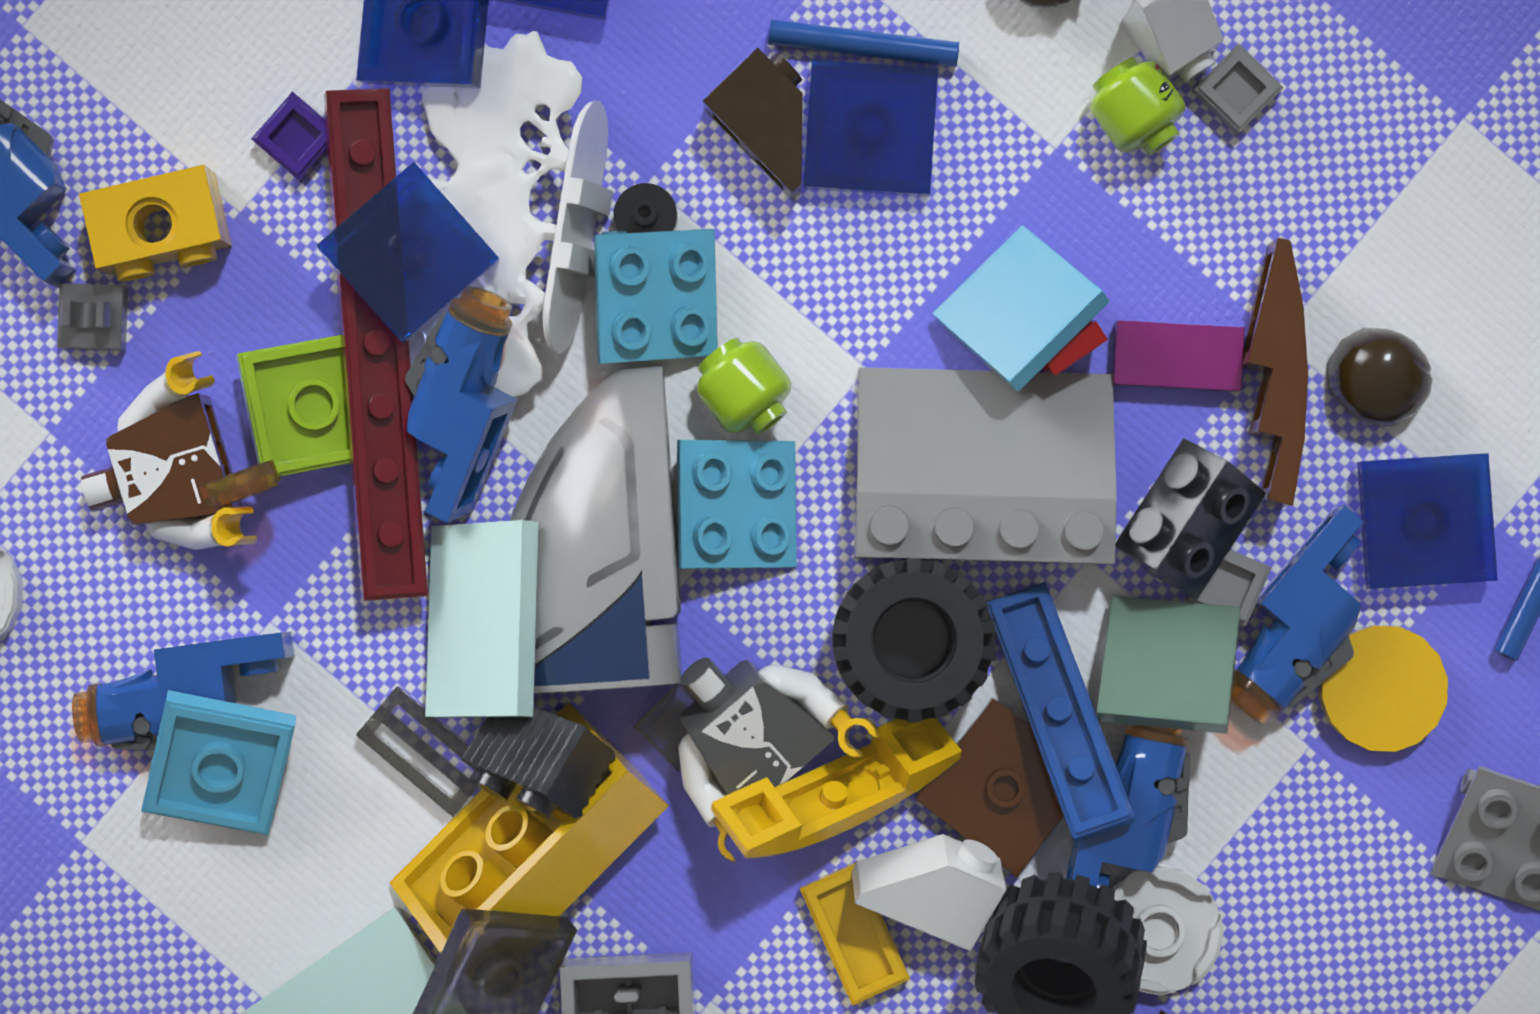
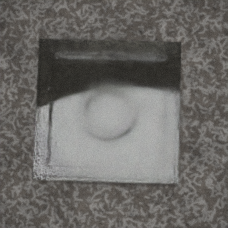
M462 908L413 1014H538L577 933L576 927L568 917Z

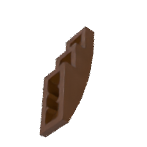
M1277 238L1267 246L1244 341L1242 368L1263 373L1248 434L1273 440L1261 487L1266 492V495L1261 502L1283 508L1293 506L1304 447L1308 362L1304 305L1291 240Z

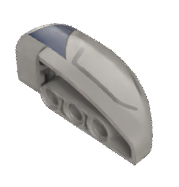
M663 366L626 368L606 377L575 408L550 439L531 471L511 514L510 521L527 520L538 522L534 693L681 683L682 666L678 623L651 625V620L668 619L676 614H681Z

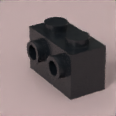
M1183 438L1117 539L1115 547L1154 577L1197 600L1261 503L1266 492L1228 460Z

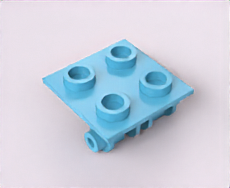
M715 229L638 233L606 231L601 232L600 235H594L597 352L599 364L705 357L718 348Z
M677 440L679 569L797 568L795 441Z

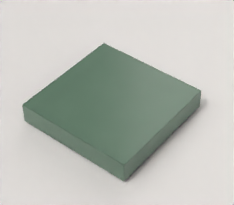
M1112 596L1097 705L1098 721L1227 734L1241 619L1240 607Z

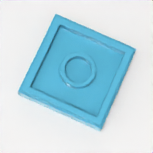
M1022 225L932 314L947 331L1013 389L1019 392L1110 301L1098 286Z
M168 690L141 812L268 835L295 730L296 715Z

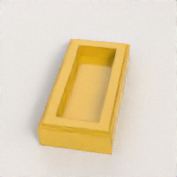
M857 861L800 886L803 898L852 1006L910 980V976L882 915L855 904L852 870Z

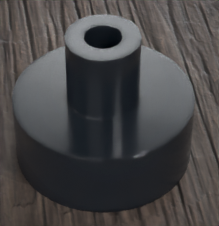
M640 183L629 187L619 196L614 208V222L618 231H627V233L675 231L678 223V212L673 198L665 189L651 183ZM643 210L651 212L647 218L640 217V213Z

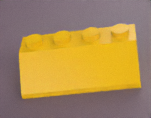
M569 702L556 716H561L576 724L579 723L615 751V760L608 763L609 771L602 773V782L595 785L596 793L589 796V805L582 807V816L575 819L555 810L548 820L520 805L516 801L519 794L512 792L509 799L503 801L482 789L389 882L441 955L487 989L669 807L644 776Z

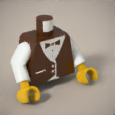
M200 351L174 357L167 363L165 373L148 384L118 418V432L106 438V446L112 467L81 476V487L87 505L92 512L124 503L131 525L146 526L148 532L156 540L193 550L218 546L253 545L257 542V536H244L240 529V521L244 514H253L254 509L250 506H243L234 476L212 482L232 474L233 471L211 398L200 393L190 395L192 392L212 387L215 383L214 377L210 375L197 379L194 376L193 363L197 358L202 357Z

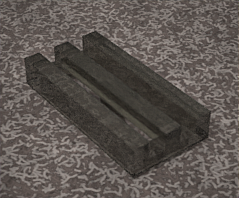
M396 686L358 731L356 736L448 814L454 817L479 788L474 783L478 772L474 771L470 777L465 775L392 712L399 705L461 758H463L470 745L440 719L425 717L426 708L402 687ZM382 724L387 726L460 788L459 791L452 797L377 734L376 731Z

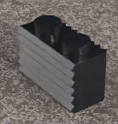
M533 707V717H486L461 760L478 772L474 783L489 794L507 801L512 792L519 794L516 801L520 805L540 817L549 820L556 810L576 819L582 816V807L589 805V796L596 793L595 785L602 782V773L609 771L608 763L615 760V751L579 723L576 724L561 716L558 717L553 713L550 714L545 710L542 711L537 707Z

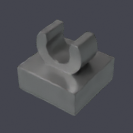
M60 283L57 347L62 349L126 351L128 288L121 285Z

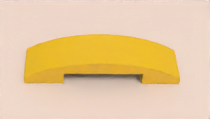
M935 718L922 720V722H908L907 720L895 719L878 727V739L872 736L869 745L858 749L864 756L854 757L847 754L776 787L766 777L713 801L711 811L745 858L778 855L829 839L888 810L930 783L956 763L961 757L962 750Z

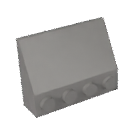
M859 367L854 558L1115 564L1117 495L1113 374L1058 373L1054 376L1046 372H1038L1017 392L994 371Z

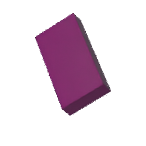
M1117 320L1114 330L1113 385L1239 392L1241 391L1244 327Z

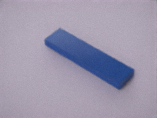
M1046 582L987 602L990 616L994 619L997 639L1073 843L1134 823V813Z

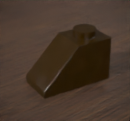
M757 47L703 100L704 111L793 200L801 192L803 93L796 86L803 79L779 53L776 52L769 59Z

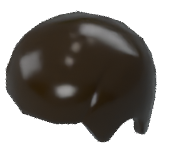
M1362 328L1343 338L1330 357L1328 388L1331 395L1355 419L1364 421L1367 425L1393 427L1415 416L1430 396L1433 381L1430 374L1432 368L1426 355L1418 345L1404 334L1389 329Z

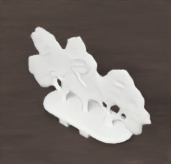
M532 31L527 35L515 34L504 49L480 46L474 53L463 58L456 71L442 74L423 91L422 100L431 133L442 147L449 150L458 163L455 175L449 181L435 178L427 179L411 193L410 203L405 208L399 207L403 266L413 269L419 279V283L405 295L410 364H413L424 346L428 335L443 313L447 312L448 309L456 311L457 306L469 307L498 320L509 330V335L502 352L497 382L493 387L514 398L528 393L535 384L542 380V363L528 340L527 323L543 311V332L546 343L557 354L565 352L574 338L582 310L587 277L595 278L594 250L591 249L597 214L609 216L613 195L612 190L602 187L608 146V119L605 107L600 101L589 102L585 105L573 127L568 149L560 137L556 120L561 113L572 108L581 94L582 76L571 61L558 60L548 56L536 31ZM537 105H546L550 108V121L542 120L535 112ZM529 121L547 136L542 138L541 147L550 148L551 152L548 155L531 150L520 135V128L524 122ZM530 159L541 163V167L536 172L526 174L522 171ZM551 169L565 172L557 224L538 222L530 213L529 206L533 185ZM545 240L554 241L546 292H543L534 283L526 279V268L537 254L538 246ZM507 303L524 304L520 315L514 317L507 316L503 309Z

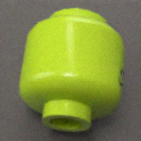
M1134 57L1128 58L1109 70L1093 84L1092 87L1097 94L1090 103V110L1120 152H1133L1143 147L1147 155L1150 156L1167 146L1180 135L1174 124L1183 116L1186 105L1183 98L1156 62L1145 61L1138 64Z
M733 338L713 351L698 366L702 376L697 384V394L727 432L739 433L752 428L757 435H760L777 424L787 414V410L782 403L790 393L792 382L761 342L749 341L742 343L739 338Z

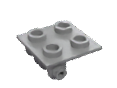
M1479 766L1477 771L1468 768L1463 776L1460 792L1466 795L1431 869V874L1540 910V785L1528 783L1526 780L1517 779L1490 770V768Z

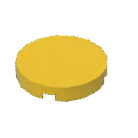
M1370 625L1351 632L1349 638L1354 656L1319 685L1318 699L1327 722L1345 740L1369 751L1396 752L1420 743L1437 727L1447 705L1448 677L1439 654L1423 637L1402 627Z

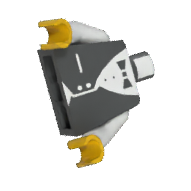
M705 657L691 664L681 676L680 684L695 700L679 717L681 724L687 732L678 746L683 787L707 826H716L720 833L718 847L726 860L731 862L736 861L725 847L728 833L711 811L713 801L766 777L774 787L785 783L836 739L829 731L833 727L839 731L838 742L841 749L846 754L854 757L864 755L849 742L848 735L853 726L862 725L873 737L879 738L878 727L873 721L861 717L853 719L847 713L849 706L810 672L777 664L768 665L760 670L750 661L744 660L724 675L710 658Z

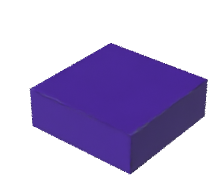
M293 91L251 138L301 183L328 153L326 120Z

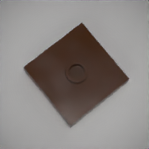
M991 698L956 743L962 750L960 759L930 783L922 787L915 796V799L967 840H975L989 847L1000 858L1002 867L1017 878L1061 821L1063 814L1030 726L994 698Z

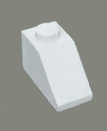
M1134 0L1121 21L1146 61L1156 62L1169 80L1178 75L1184 84L1216 63L1211 53L1224 40L1208 0Z
M944 834L857 861L852 870L855 904L969 951L972 950L1006 891L1001 860L989 847L975 840L968 839L961 842Z

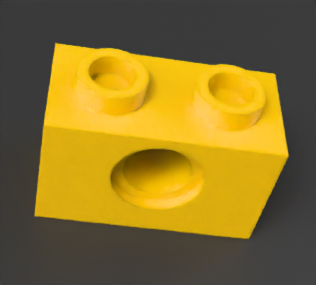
M205 165L79 193L95 268L108 275L116 274L117 281L119 282L152 276L155 274V264L178 259L180 267H192L217 260L216 250L232 247L216 173ZM168 211L172 220L169 234L159 242H148L144 235V224L147 218L154 212Z

